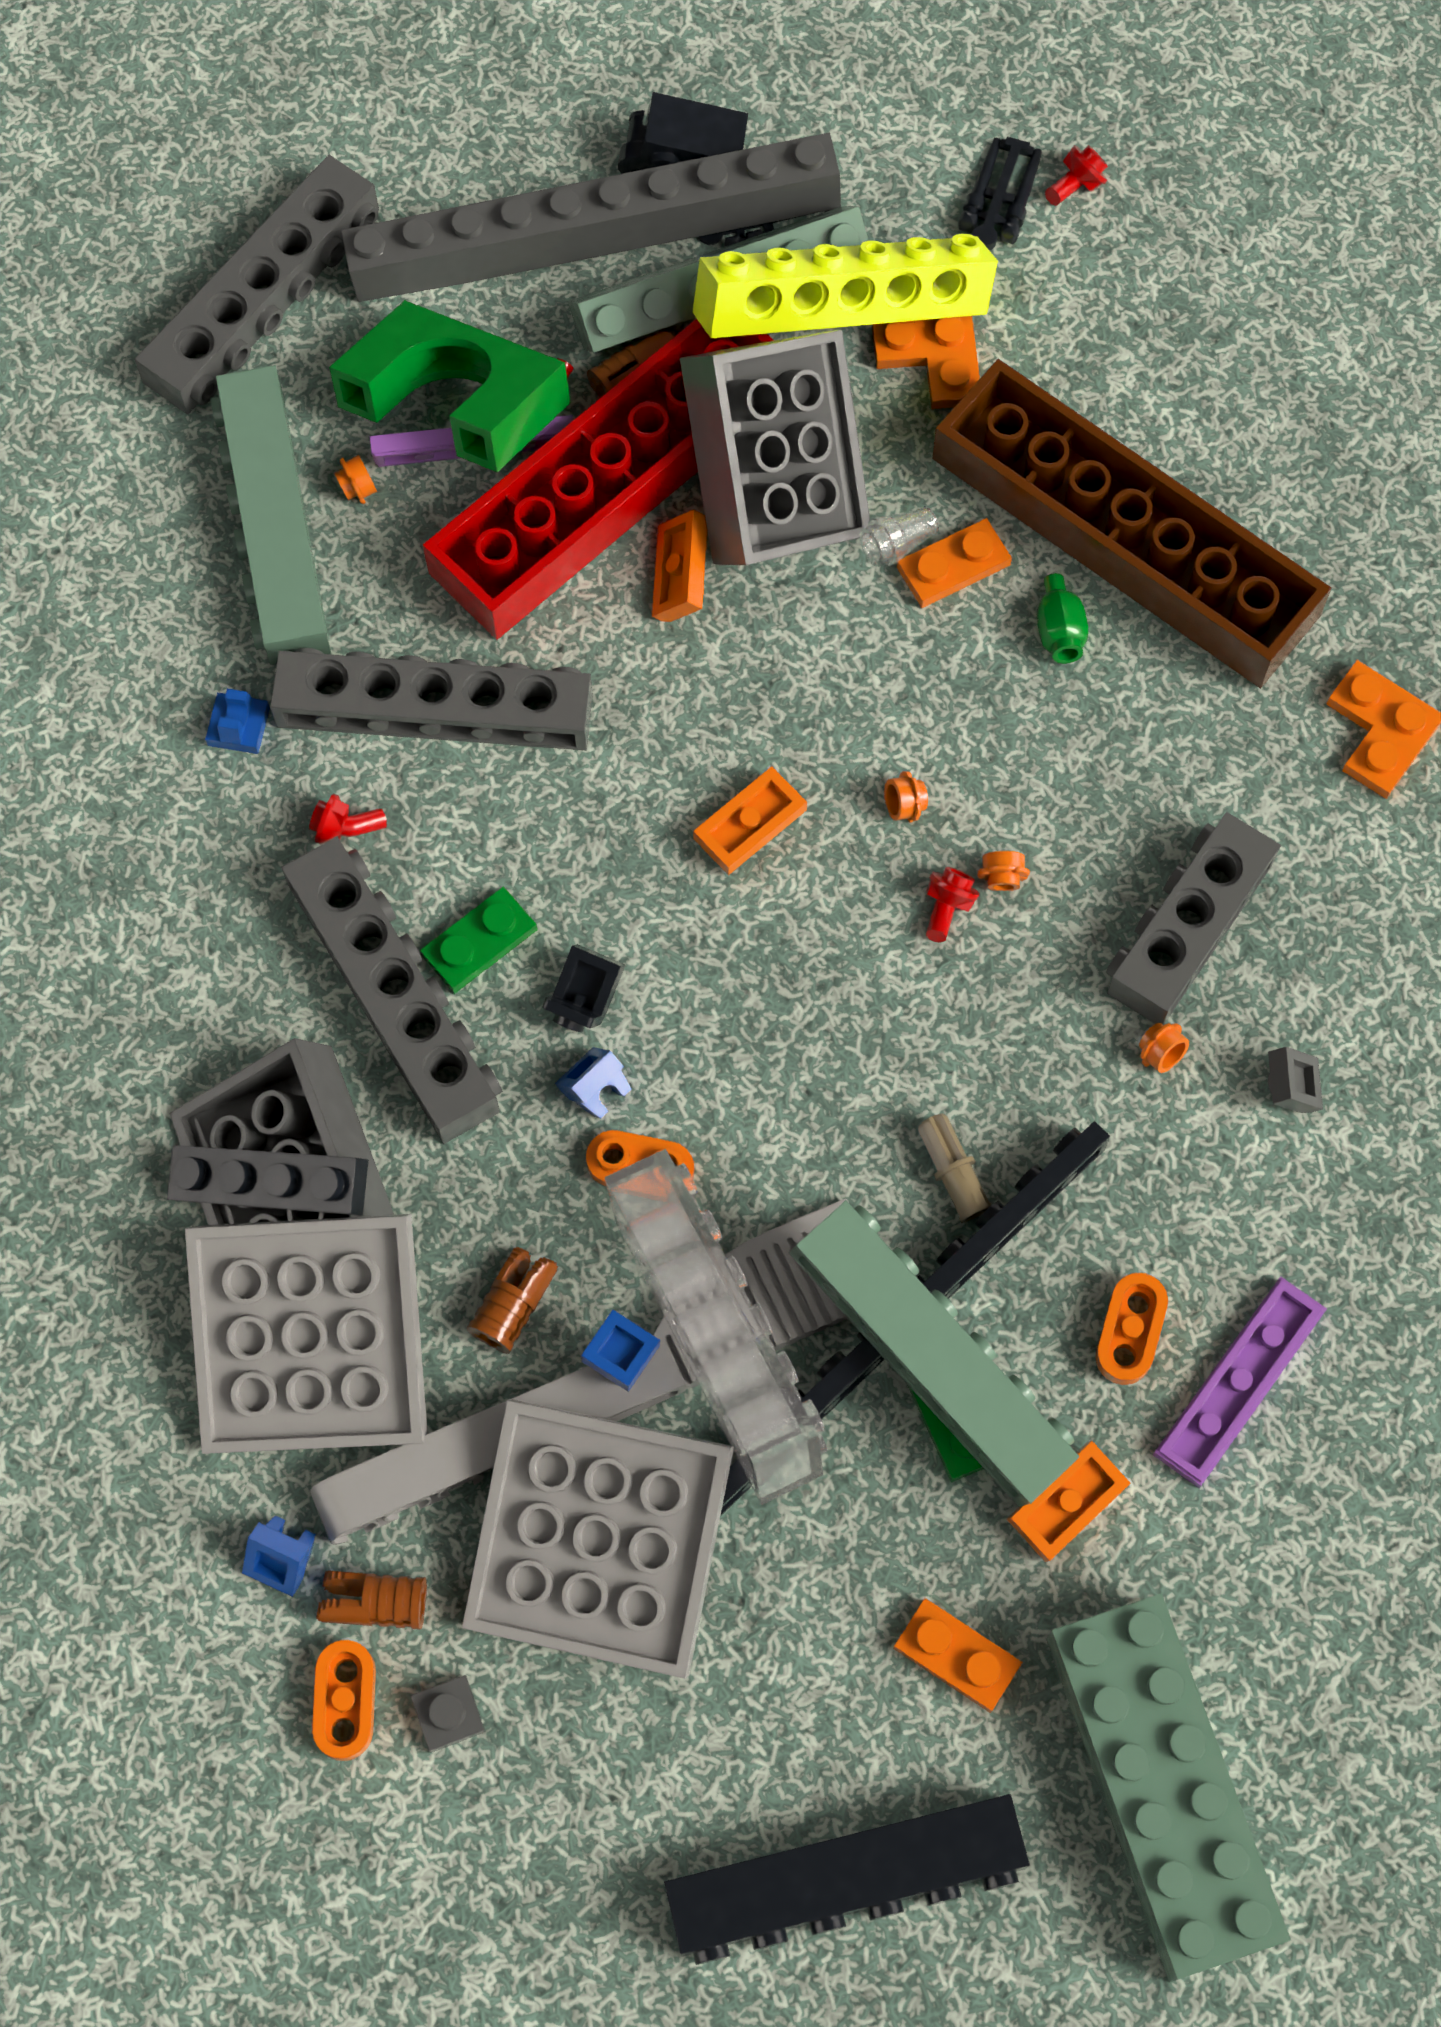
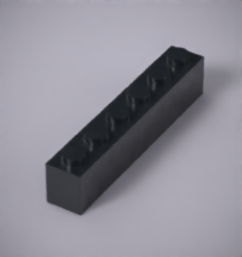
M1008 1794L664 1881L681 1957L693 1954L695 1964L700 1965L730 1957L728 1945L751 1939L753 1949L759 1950L788 1942L786 1930L809 1925L812 1935L846 1927L844 1915L867 1910L869 1920L872 1921L903 1913V1900L925 1895L927 1906L961 1898L959 1886L982 1881L985 1891L1019 1883L1017 1871L1025 1870L1030 1866L1012 1796Z

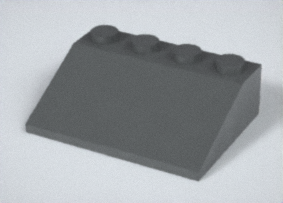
M842 330L745 345L680 358L713 564L750 565L872 535Z
M294 1038L170 1113L181 1146L368 1159L363 1216L394 1215L332 1046ZM201 1203L208 1225L362 1217L358 1215Z

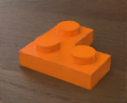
M972 316L872 324L876 368L926 366L931 409L954 408L980 379Z
M1356 660L1331 694L1326 704L1369 731L1346 762L1342 771L1385 799L1394 790L1441 724V712L1359 660Z

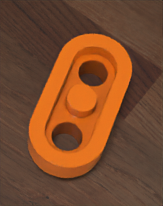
M609 1130L598 1134L590 1142L586 1151V1162L590 1175L599 1184L607 1187L660 1198H674L688 1190L694 1179V1161L690 1152L681 1144L673 1141L618 1130ZM617 1149L624 1156L618 1163L611 1164L603 1159L604 1154L608 1150ZM663 1160H671L677 1165V1169L673 1173L665 1175L657 1170V1165Z
M1132 1273L1123 1277L1116 1284L1110 1297L1095 1358L1101 1374L1116 1384L1129 1385L1140 1381L1147 1374L1154 1360L1168 1307V1296L1162 1283L1149 1274ZM1133 1296L1144 1298L1147 1302L1148 1310L1144 1313L1131 1311L1128 1306V1299ZM1119 1348L1130 1350L1134 1356V1362L1128 1366L1118 1364L1114 1359V1351Z
M340 1640L328 1645L319 1655L315 1667L312 1734L317 1747L325 1755L338 1761L352 1760L363 1754L369 1747L373 1737L376 1666L367 1649L351 1640ZM348 1661L355 1663L357 1666L356 1677L350 1682H340L336 1676L339 1665ZM343 1720L351 1721L355 1728L352 1738L345 1742L337 1741L333 1734L336 1724Z

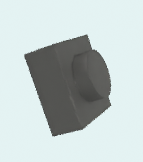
M1289 1047L1269 1051L1270 1073L1268 1076V1086L1272 1094L1273 1104L1299 1113H1312L1323 1110L1318 1058Z
M466 1675L411 1695L430 1753L486 1732Z

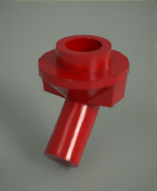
M1074 145L1063 159V162L1070 171L1046 189L1045 197L1050 204L1057 206L1082 185L1089 191H1094L1108 181L1102 173L1108 167L1107 163L1091 146L1088 145L1082 151Z
M333 793L328 802L318 801L310 820L309 829L316 832L315 843L321 845L337 836L341 840L342 836L353 837L385 829L387 826L385 813L379 808L348 816L349 805L341 802L339 795Z
M946 867L943 873L933 871L929 877L930 880L926 890L927 895L937 900L927 928L926 937L933 942L941 943L946 941L955 909L958 908L969 912L980 895L972 887L975 879L952 867Z

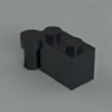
M652 92L645 125H643L644 110L635 111L629 116L627 141L620 148L618 170L621 174L743 150L748 113Z

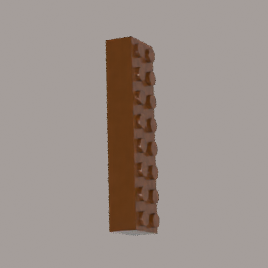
M1000 359L994 362L936 427L932 457L934 461L1260 689L1322 615L1332 587Z

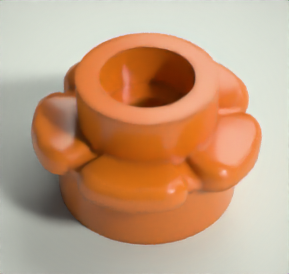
M359 455L347 461L341 458L339 462L343 469L334 474L347 500L357 496L360 503L365 504L364 498L376 493L377 490Z
M902 771L898 778H891L886 781L884 799L890 817L895 821L908 819L909 823L917 821L920 818L921 811H925L928 806V793L924 782L916 780L909 771Z
M994 851L984 854L982 856V869L977 871L978 878L988 881V889L993 891L1017 890L1020 888V881L1026 880L1030 874V870L1025 868V855L1015 851Z
M1157 1023L1150 1027L1139 1043V1047L1142 1049L1140 1055L1142 1064L1145 1067L1151 1064L1160 1073L1167 1072L1184 1057L1189 1047V1040L1181 1034L1182 1027L1177 1023L1165 1025Z

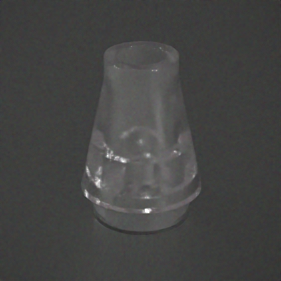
M926 506L915 511L871 519L868 522V526L860 531L862 550L874 566L879 567L885 564L891 567L928 538L937 535L939 532L938 521L933 511Z

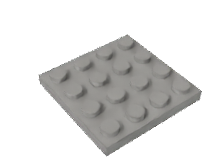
M412 1214L202 1225L185 1228L202 1454L424 1443L425 1435L428 1432Z
M507 1400L462 1628L686 1679L690 1674L734 1446L518 1400Z

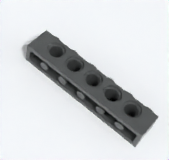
M329 154L134 359L142 383L187 415L198 404H207L210 398L214 397L218 389L216 376L227 374L230 369H240L248 360L251 347L263 334L269 336L278 329L283 319V313L295 300L300 302L309 296L314 288L315 279L327 266L332 268L340 263L346 253L342 230L376 222L379 206L375 185ZM332 218L331 220H328V221H322V220H324V219ZM294 252H301V253L296 254V255H289V254L294 253ZM266 285L269 286V287L264 288V289H257V288H259V287H261V286H266ZM234 319L237 320V321H235V322H233V323H230V324H224L225 322H227V321H229V320H234ZM197 354H205L200 358L192 359Z
M298 648L294 652H278L270 708L277 728L587 751L593 690L591 674L581 673L579 670L571 667H557L549 671L530 669L518 663H506L500 667L480 666L473 661L465 659H455L449 663L427 662L423 658L412 655L400 656L397 659L375 658L365 652H349L344 656L323 654L321 651L312 648ZM337 684L342 686L336 693L330 695L319 693L327 685ZM381 688L394 690L385 698L371 697L376 690ZM432 692L445 694L437 702L422 700L427 694ZM482 696H493L497 698V700L489 706H479L474 704V702ZM541 699L549 702L545 708L540 710H531L526 707L533 700Z
M337 836L282 866L281 868L290 890L443 1145L500 1113L496 1096L503 1091L497 1078L487 1064L478 1068L469 1051L476 1048L470 1034L461 1020L452 1024L442 1008L449 1005V1002L434 976L425 980L416 965L423 960L418 949L407 933L399 937L390 922L396 919V915L383 892L379 891L373 895L364 880L371 875L359 852L356 849L347 852ZM348 894L356 897L354 902L346 908L339 909L330 906L332 901L340 895ZM377 937L382 940L380 945L372 951L364 952L356 949L358 943L364 938ZM400 979L408 983L406 989L399 994L388 995L382 992L383 987L389 981ZM418 1023H430L435 1026L433 1032L426 1038L415 1039L408 1036L409 1030ZM446 1066H454L462 1070L460 1076L451 1083H440L434 1079L436 1073Z

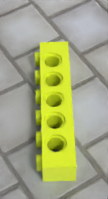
M956 234L952 238L932 240L913 237L906 242L893 243L865 241L861 245L842 247L821 244L817 245L814 249L803 250L772 248L764 253L751 254L728 251L721 253L719 256L700 257L693 314L710 338L986 315L998 260L978 236L970 234Z

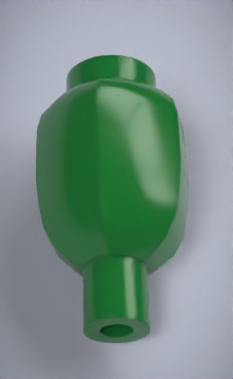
M1059 573L1049 574L1044 578L1046 594L1042 597L1037 609L1039 635L1044 649L1052 654L1053 660L1057 663L1068 664L1079 660L1083 656V647L1088 640L1086 612L1081 599L1076 594L1066 591L1064 576Z

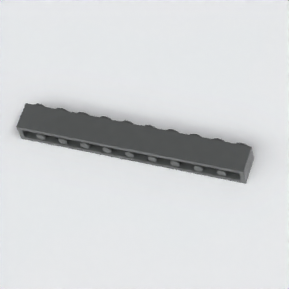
M829 132L342 230L351 280L357 300L362 302L454 286L833 210L841 207L840 171Z

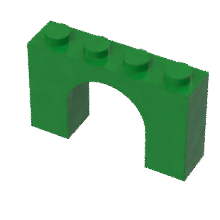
M406 300L329 367L338 408L378 423L408 394L427 383L441 379L460 378L483 384L449 417L456 456L494 472H499L571 403L565 362Z

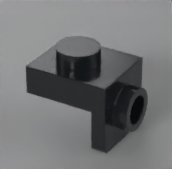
M572 945L554 993L545 998L542 1008L555 1014L553 1018L555 1023L576 1032H583L584 1027L593 1028L601 1025L618 986L625 964L581 945Z

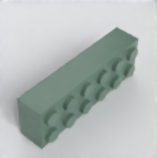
M1162 1593L1051 1630L1046 1641L1168 1981H1176L1291 1941Z

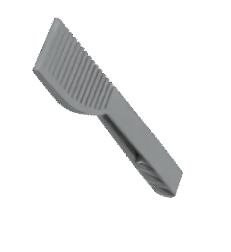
M847 1199L828 1205L742 1243L698 1275L678 1296L662 1318L653 1336L660 1339V1347L629 1392L587 1366L512 1399L617 1422L683 1393L688 1388H694L704 1381H710L718 1375L721 1376L728 1373L729 1370L737 1369L745 1363L755 1361L761 1356L764 1357L770 1354V1352L782 1349L786 1345L793 1344L802 1338L847 1320L848 1318L789 1254L803 1238ZM507 1401L425 1435L423 1444L402 1445L335 1474L310 1489V1494L330 1543L333 1545L349 1541L347 1538L349 1534L363 1528L368 1533L399 1519L398 1513L417 1504L422 1509L449 1497L448 1490L471 1480L474 1485L481 1482L484 1478L483 1472L494 1468Z

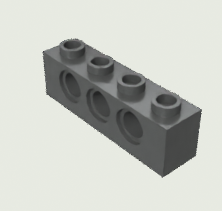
M1228 812L1224 814L1216 827L1207 823L1191 848L1197 855L1189 867L1186 868L1179 864L1165 884L1163 891L1169 894L1160 909L1151 905L1139 921L1134 932L1139 934L1140 938L1131 950L1122 946L1110 963L1106 974L1111 976L1112 980L1107 994L1154 1024L1161 1023L1164 1025L1274 864L1281 844ZM1208 870H1219L1227 875L1229 882H1213L1207 877L1205 872ZM1183 910L1192 911L1200 917L1202 922L1196 925L1184 923L1178 917L1177 912ZM1155 951L1164 952L1172 958L1174 964L1170 966L1156 965L1150 960L1148 954Z

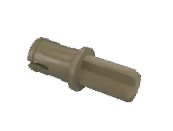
M942 1113L927 1118L918 1126V1132L937 1169V1172L934 1174L935 1180L943 1181L960 1216V1222L966 1223L981 1216L992 1203L989 1202L972 1168V1165L976 1162L974 1157L966 1156L948 1117Z

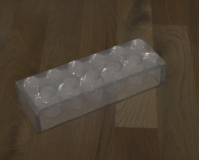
M664 1149L604 1177L616 1225L731 1446H734L733 1451L761 1505L823 1476L821 1454L827 1452L826 1444L821 1435L825 1431L823 1422L810 1399L803 1403L801 1402L800 1395L795 1386L799 1382L795 1369L784 1350L776 1354L769 1335L773 1334L768 1318L758 1302L750 1305L744 1290L747 1287L745 1276L733 1255L725 1258L719 1241L722 1240L719 1227L709 1209L701 1212L694 1195L698 1194V1191L686 1165L683 1163L675 1167L667 1150Z

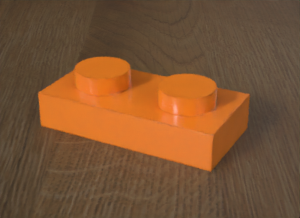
M694 509L658 525L652 617L663 622H672L702 609L707 524L705 515Z
M985 518L898 560L897 569L920 607L924 608L1010 566L1012 557L989 520Z
M771 766L693 831V839L730 875L807 811V801Z
M1093 1441L1087 1442L1076 1452L1080 1457L1031 1504L1017 1508L1007 1518L1008 1522L1045 1562L1051 1561L1131 1484Z
M924 1598L893 1649L989 1713L993 1711L1023 1663L926 1598Z

